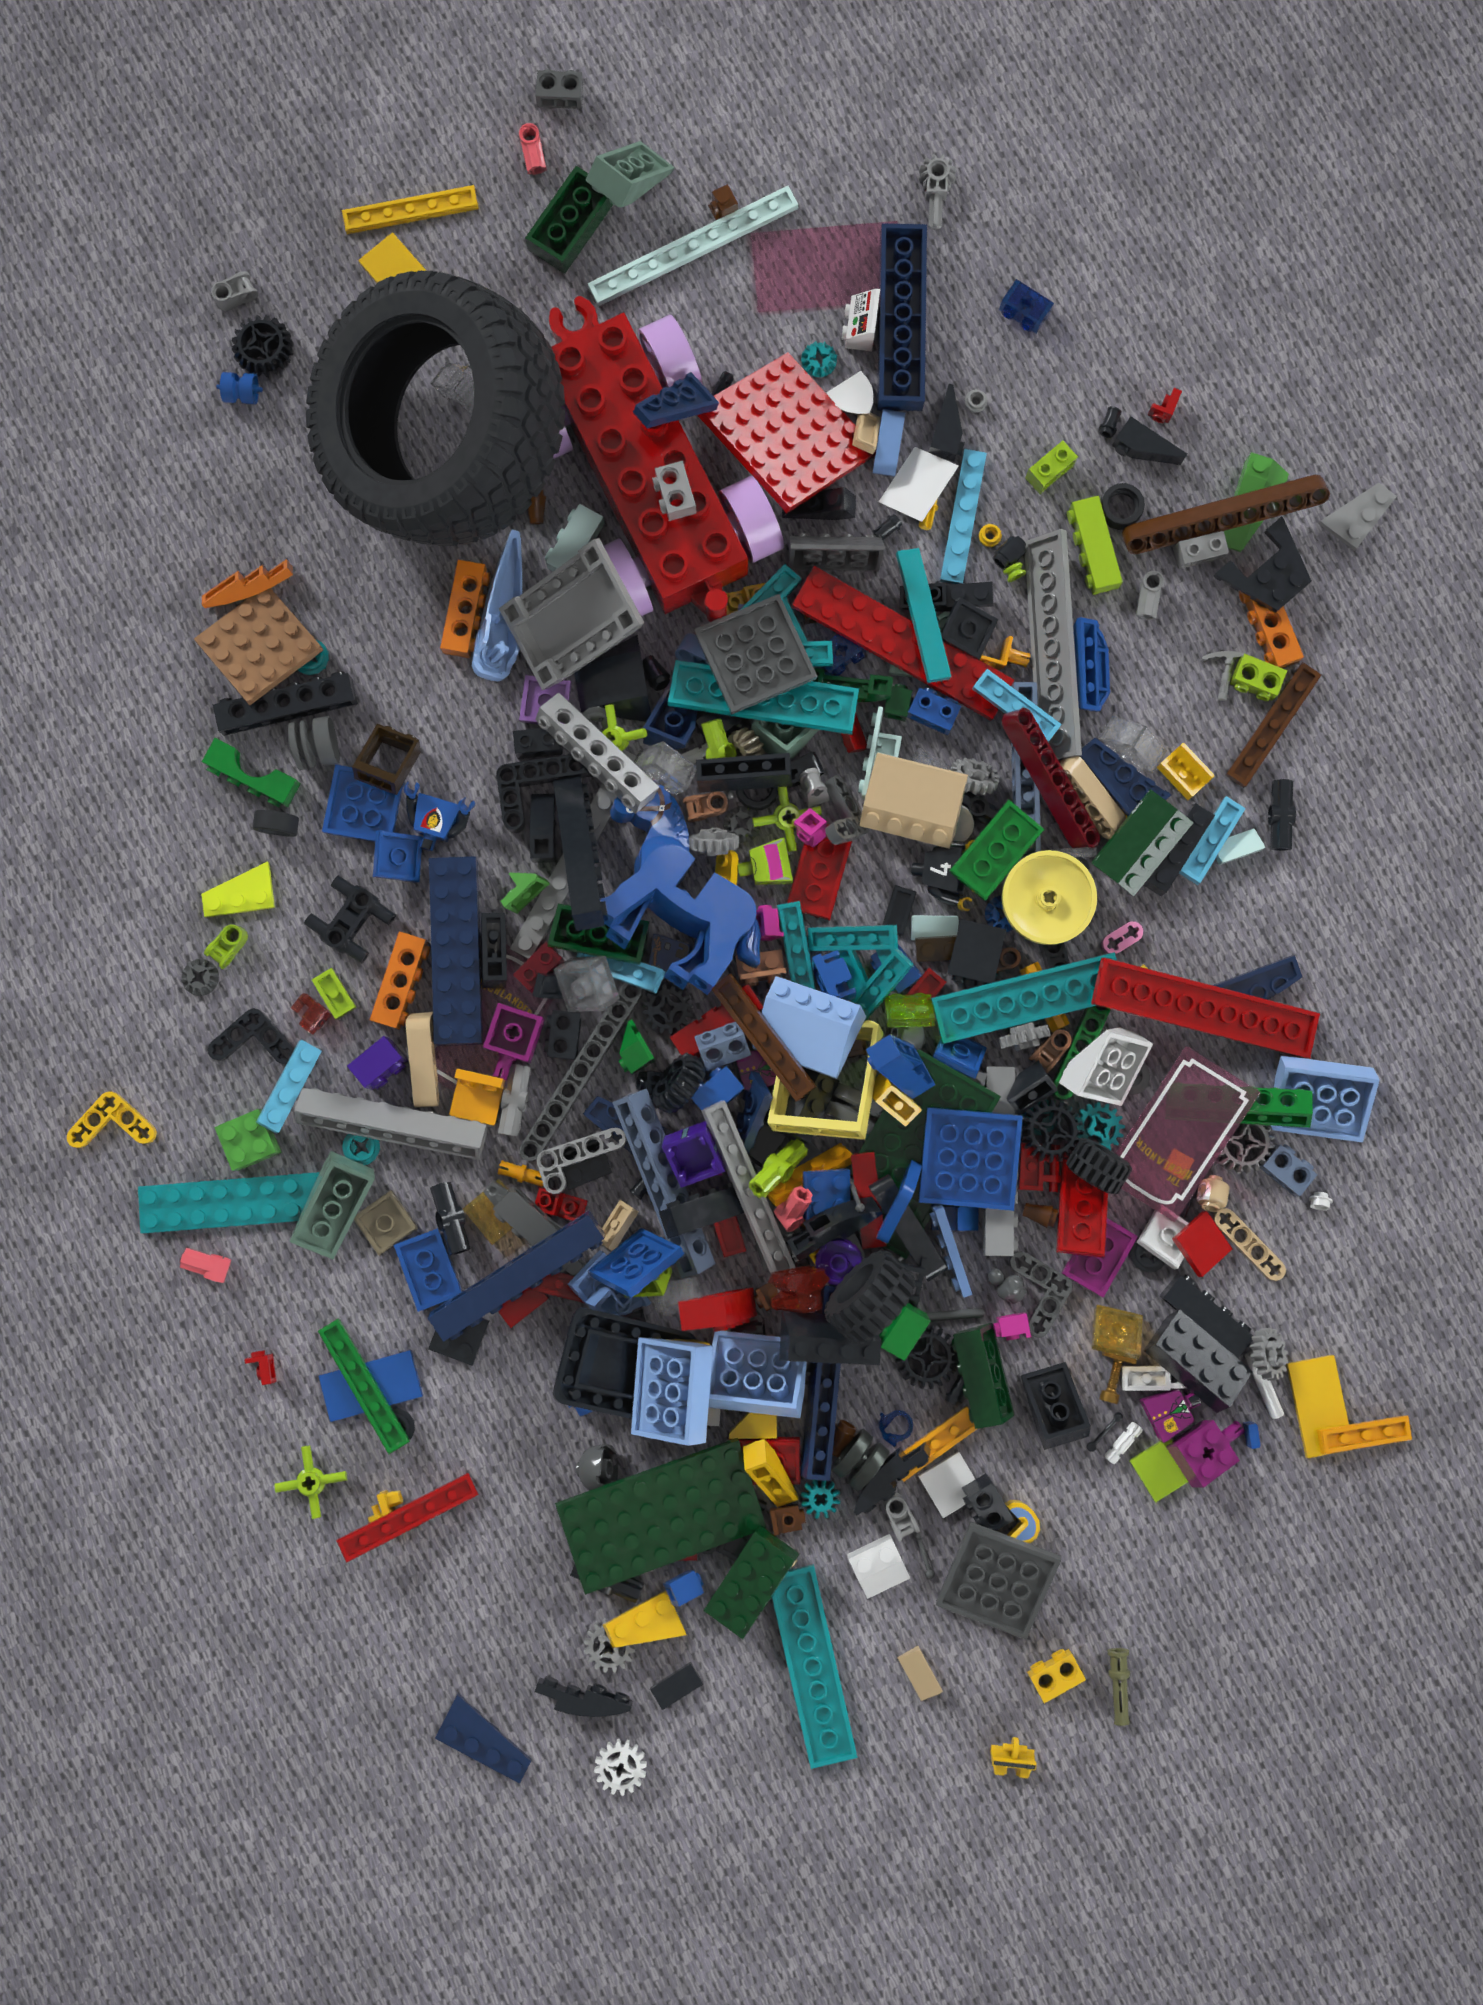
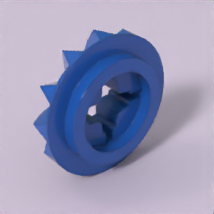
M1002 896L993 898L985 909L987 924L1007 929L1006 932L1013 930L1006 917L998 921L1000 913L997 909L1003 910Z

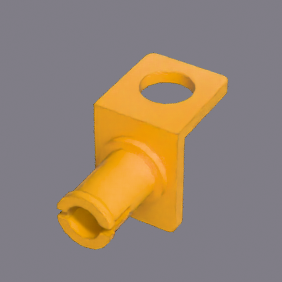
M1008 636L1003 640L999 660L984 655L981 656L980 660L996 670L1004 668L1007 662L1027 667L1029 663L1027 658H1030V653L1012 649L1013 637Z

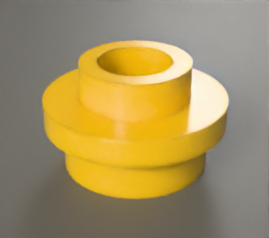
M993 524L983 526L979 532V540L986 547L998 545L1002 537L1001 530ZM992 533L994 538L991 540L987 539L986 534Z

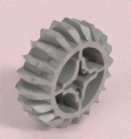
M1219 1122L1222 1128L1214 1126L1213 1130L1219 1134L1211 1135V1139L1218 1141L1229 1123ZM1242 1124L1236 1136H1227L1226 1134L1218 1146L1219 1151L1214 1154V1157L1222 1156L1223 1158L1219 1164L1224 1165L1228 1162V1171H1232L1234 1167L1235 1172L1238 1174L1243 1169L1246 1174L1251 1173V1167L1254 1171L1260 1170L1259 1164L1266 1163L1264 1157L1272 1155L1268 1152V1149H1275V1145L1269 1144V1140H1274L1275 1136H1268L1267 1134L1272 1128H1264V1125ZM1249 1125L1257 1131L1260 1141L1252 1137ZM1243 1138V1140L1253 1144L1243 1146L1241 1143L1233 1140H1239ZM1226 1144L1234 1147L1237 1159L1228 1152ZM1251 1148H1259L1257 1154L1251 1160L1244 1162L1245 1156H1247Z

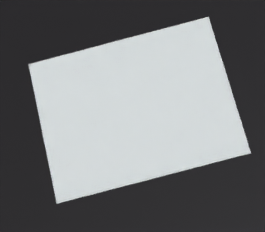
M914 447L879 500V503L922 522L957 470L958 465Z

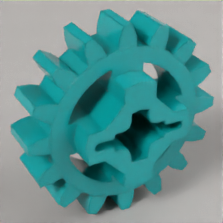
M1095 1102V1108L1091 1104H1087V1111L1079 1110L1081 1117L1074 1118L1076 1122H1083V1125L1078 1126L1077 1130H1083L1084 1134L1076 1135L1077 1138L1088 1139L1087 1137L1094 1136L1100 1141L1099 1144L1110 1150V1144L1119 1145L1116 1138H1123L1124 1135L1119 1130L1125 1128V1125L1119 1124L1123 1117H1116V1108L1110 1111L1108 1103L1102 1108L1100 1102ZM1097 1112L1105 1113L1110 1118L1104 1119ZM1088 1117L1089 1123L1087 1128L1084 1129V1122ZM1097 1123H1102L1104 1126L1101 1129V1132H1095L1094 1127L1097 1126ZM1113 1126V1134L1110 1137L1108 1133L1110 1131V1128Z

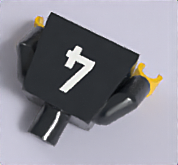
M974 840L969 841L967 844L964 841H953L950 849L935 846L932 851L925 853L924 863H913L911 867L912 876L922 877V885L927 887L929 894L942 903L958 906L961 911L970 910L963 907V901L972 902V899L969 897L959 898V896H963L964 884L952 875L949 870Z

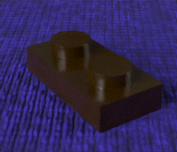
M957 935L915 938L916 962L951 960Z

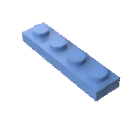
M932 1204L933 1212L929 1213L933 1226H938L940 1232L939 1235H936L941 1249L945 1248L947 1256L944 1257L945 1264L948 1270L952 1269L954 1278H951L955 1292L959 1291L963 1298L972 1295L970 1285L944 1207L941 1204Z

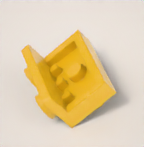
M1182 743L1156 767L1187 800L1191 799L1214 777V774L1185 743Z

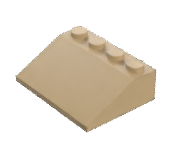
M877 752L863 805L860 826L950 849L956 834L968 775Z

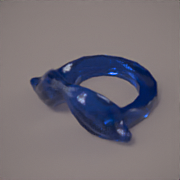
M895 1410L886 1415L880 1413L879 1430L883 1439L895 1448L898 1442L907 1439L911 1435L913 1420L909 1414L902 1410ZM901 1415L907 1419L909 1426L906 1433L897 1435L884 1431L896 1416Z

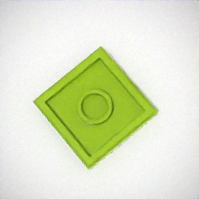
M1172 1438L1164 1443L1161 1441L1155 1443L1129 1460L1155 1503L1188 1483L1166 1448L1167 1445L1173 1442Z

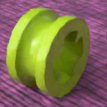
M1022 562L1015 563L1003 571L1004 575L1008 576L1007 581L1009 583L1023 577L1027 573L1026 570L1021 568L1023 566Z

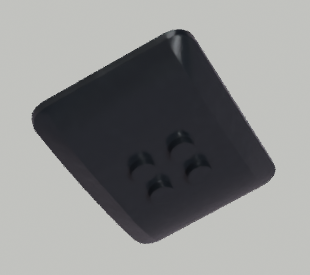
M579 1308L573 1313L553 1388L554 1399L563 1405L632 1419L638 1338L696 1340V1337L685 1331L593 1309Z

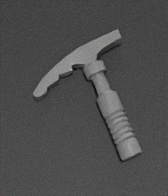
M1221 651L1202 657L1203 661L1214 658L1221 659V657L1225 659V672L1222 673L1218 700L1227 701L1232 675L1230 671L1231 666L1234 665L1233 659H1240L1244 653Z

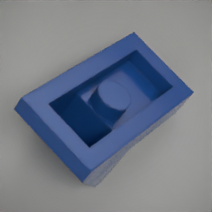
M944 1207L951 1230L979 1231V1208ZM931 1222V1230H939L938 1226L934 1227Z

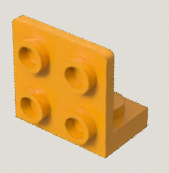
M456 1069L454 1078H457V1083L449 1113L450 1116L495 1125L506 1080Z

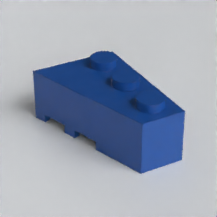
M889 1034L866 1049L869 1055L867 1060L870 1066L880 1072L911 1099L936 1085L913 1044Z

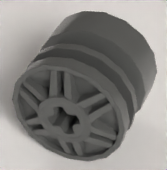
M330 716L314 718L311 730L306 720L300 721V728L297 722L289 723V748L299 771L307 769V763L310 768H315L316 757H319L323 766L340 763L337 735Z

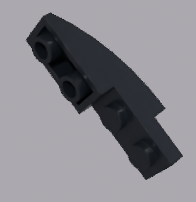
M993 581L946 585V582L929 584L935 611H951L956 599L959 597L978 608L994 606ZM900 586V609L909 610L904 586Z
M873 1197L859 1198L865 1206L863 1212H858L856 1210V1201L851 1200L828 1208L803 1222L806 1229L787 1241L798 1260H803L839 1235L845 1240L881 1216L883 1213Z
M926 1442L907 1454L899 1447L886 1458L875 1476L861 1490L854 1510L856 1516L862 1512L864 1514L869 1513L876 1507V1503L882 1499L887 1501L895 1495L898 1483L895 1479L898 1481L904 1479L909 1474V1470L914 1467L920 1468L929 1461L931 1449Z
M545 1676L544 1679L540 1677L535 1689L536 1693L557 1700L554 1710L577 1716L606 1717L629 1712L633 1703L632 1700H629L627 1694L607 1692V1688L600 1684L588 1685L584 1694L579 1687L570 1684L567 1687L558 1684L559 1681L549 1676Z

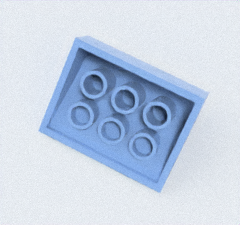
M777 976L766 996L761 1013L802 1067L835 1079L838 1078L866 1018L861 1005Z
M1280 1055L1274 1087L1312 1091L1313 1115L1310 1128L1270 1125V1127L1275 1131L1363 1142L1380 1079L1374 1068Z
M729 1331L714 1332L708 1408L793 1418L801 1417L807 1362L779 1360L780 1337Z
M638 1338L631 1434L687 1446L706 1443L713 1354L712 1345Z

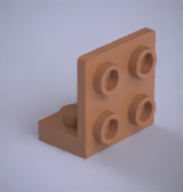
M782 949L760 952V964L757 968L749 967L736 956L740 984H745V986L749 984L750 987L758 986L759 981L768 980V984H772L776 976L780 978L786 977Z

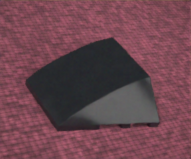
M638 634L610 648L575 672L581 713H584L588 708L599 706L605 709L606 705H614L617 718L647 722L651 712Z

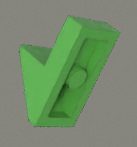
M511 872L509 875L517 886L510 890L500 902L504 908L518 914L550 882L537 874Z

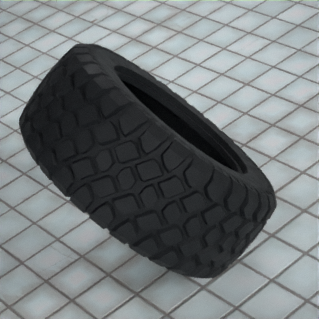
M436 271L400 273L395 277L390 276L377 282L375 287L370 286L359 294L357 301H352L342 311L341 319L337 318L328 331V340H323L317 353L318 363L314 362L310 375L312 386H308L306 404L309 405V409L306 411V428L310 429L307 437L310 452L315 453L313 462L318 474L322 475V482L329 493L334 494V499L343 509L349 511V514L374 529L407 541L413 540L416 543L438 546L466 545L478 542L479 538L484 540L497 534L498 528L504 530L516 521V514L522 515L530 507L532 496L538 497L546 484L543 480L544 477L550 476L556 460L553 459V456L559 453L563 436L559 434V431L563 430L565 422V410L561 408L565 404L564 386L560 383L562 375L549 342L544 338V334L532 320L530 321V318L507 299L476 282L452 274ZM460 345L469 361L474 381V404L468 429L456 451L441 467L424 477L415 479L405 465L398 441V416L404 393L415 373L428 359L442 350Z

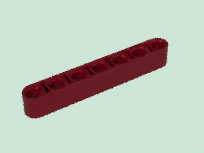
M1021 708L1004 714L1002 726L1072 848H1080L1078 850L1096 847L1100 841L1099 832L1033 714L1027 708Z

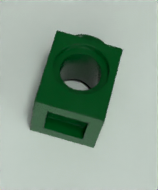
M902 684L892 686L891 698L886 700L883 717L905 722L913 690H909L907 686Z

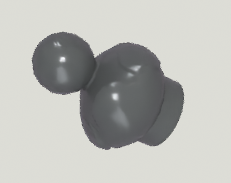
M993 1269L989 1272V1283L997 1285V1294L1000 1298L1015 1304L1025 1296L1026 1290L1023 1288L1021 1276L1011 1275L1004 1279V1274L999 1269Z

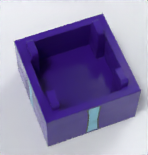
M706 1121L664 1137L662 1148L681 1188L725 1172V1165Z

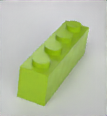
M1099 496L1072 502L1069 511H1067V518L1069 524L1074 526L1073 540L1075 545H1079L1080 548L1079 562L1081 567H1085L1086 570L1085 584L1087 589H1091L1092 595L1119 589L1123 581Z

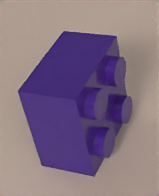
M383 1036L349 1063L347 1067L364 1088L370 1090L376 1088L379 1090L388 1083L387 1078L393 1073L395 1075L401 1073L407 1067L405 1063L409 1060L392 1039Z

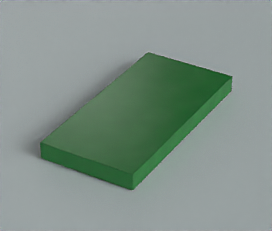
M1008 800L949 872L983 901H986L1045 829L1013 802Z

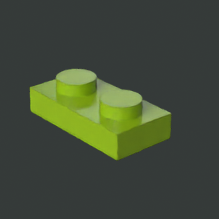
M333 968L312 979L313 984L336 1020L357 1008Z

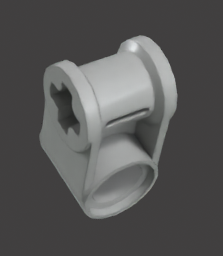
M239 272L213 285L211 293L219 309L227 311L258 297L259 293L257 289L253 288L250 281L251 276L248 272ZM228 294L226 298H220L221 295Z
M817 768L807 769L800 774L801 794L806 799L807 808L830 801L827 788L823 781H821L820 772Z
M895 1492L892 1498L883 1502L891 1521L890 1524L899 1542L902 1541V1537L913 1532H920L914 1516L901 1494ZM894 1500L901 1502V1506L897 1510L889 1508L890 1503Z

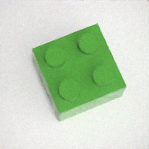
M256 1109L215 1127L232 1171H240L282 1153L274 1132L256 1123L263 1109Z

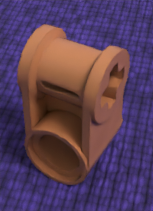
M720 791L692 795L683 799V803L687 807L689 816L687 822L689 823L722 815L728 809L726 795ZM720 798L724 801V804L721 808H713L711 806L712 801Z
M1057 1030L1051 1033V1036L1041 1043L1029 1057L1031 1061L1035 1060L1037 1062L1039 1060L1047 1073L1056 1065L1060 1057L1071 1045V1035L1065 1030ZM1057 1034L1063 1035L1066 1040L1063 1047H1058L1054 1043V1038Z

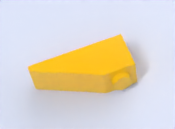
M765 1439L743 1446L745 1471L777 1507L799 1500L798 1494L776 1452Z

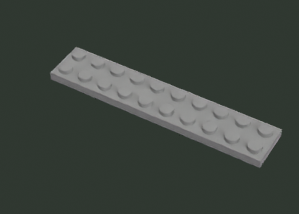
M1063 529L1025 541L1033 682H1037V706L1062 724L1048 742L1058 761L1069 757L1082 756L1067 531Z

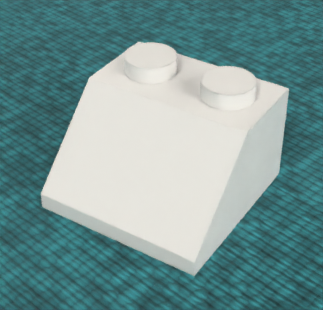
M890 1534L847 1554L867 1599L910 1579Z

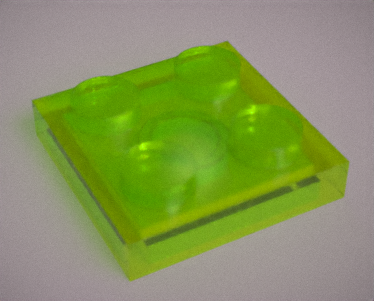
M892 994L885 998L884 1008L887 1027L935 1026L931 994Z

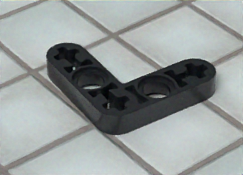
M253 1008L246 1011L208 1045L207 1050L212 1059L223 1061L254 1035L278 1063L286 1065L289 1059H281V1051L278 1048H275L273 1051L271 1048L279 1044L284 1050L290 1049L288 1053L290 1057L295 1048L264 1012ZM251 1014H259V1023L250 1024L248 1028L251 1029V1031L248 1033V1030L243 1025H241V1023L244 1022V1024H248L252 1020L250 1017ZM236 1028H240L243 1031V1038L239 1041H234L231 1038V1033ZM268 1030H273L276 1033V1039L272 1043H267L264 1040V1034ZM226 1037L227 1041L233 1044V1047L231 1048L229 1045H226L222 1049L223 1055H215V1046H223L226 1043L223 1038Z

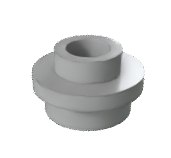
M972 390L965 397V406L971 412H981L987 406V396L981 390ZM978 399L980 404L975 405L972 403V400Z

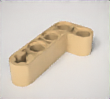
M1074 756L1059 761L1099 834L1104 838L1110 839L1126 820L1125 814L1081 757Z
M433 1012L410 1013L406 1019V1035L414 1107L439 1106V1086L433 1036Z

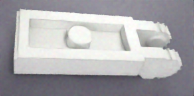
M1121 1366V1386L1123 1391L1186 1388L1179 1381L1171 1382L1170 1373L1162 1366Z

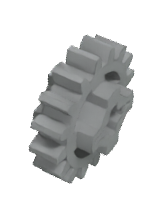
M964 758L963 761L957 759L956 762L952 763L950 771L968 775L965 792L972 791L975 795L977 793L985 795L986 792L992 794L993 790L996 791L999 784L1000 776L997 775L998 771L991 770L992 766L984 761L976 762L974 758L972 760Z
M720 828L701 829L699 834L689 836V849L693 851L698 850L700 854H706L707 856L728 854L729 850L739 848V835H736V833L729 834L727 830Z
M1032 1022L1010 1028V1035L998 1039L1001 1049L1014 1046L1017 1052L1039 1046V1039L1051 1035L1048 1025L1035 1028Z
M1271 1328L1255 1331L1256 1336H1252L1254 1343L1250 1345V1348L1253 1351L1251 1354V1358H1254L1253 1367L1258 1368L1257 1374L1262 1375V1379H1267L1268 1381L1283 1378V1372L1287 1371L1285 1364L1288 1363L1285 1355L1288 1354V1351L1284 1350L1286 1343L1281 1340L1282 1335L1277 1334V1330Z
M606 1618L603 1619V1624L608 1622ZM595 1622V1631L589 1629L587 1632L591 1638H585L584 1644L589 1645V1647L584 1649V1654H591L588 1662L595 1661L596 1670L603 1666L604 1673L611 1667L613 1672L616 1673L618 1665L624 1669L626 1667L625 1660L632 1661L633 1657L629 1653H634L636 1647L627 1645L624 1654L621 1653L619 1647H614L613 1650L610 1647L606 1649V1641L610 1643L603 1625ZM598 1636L600 1646L595 1649L594 1640ZM602 1658H611L613 1661H607Z

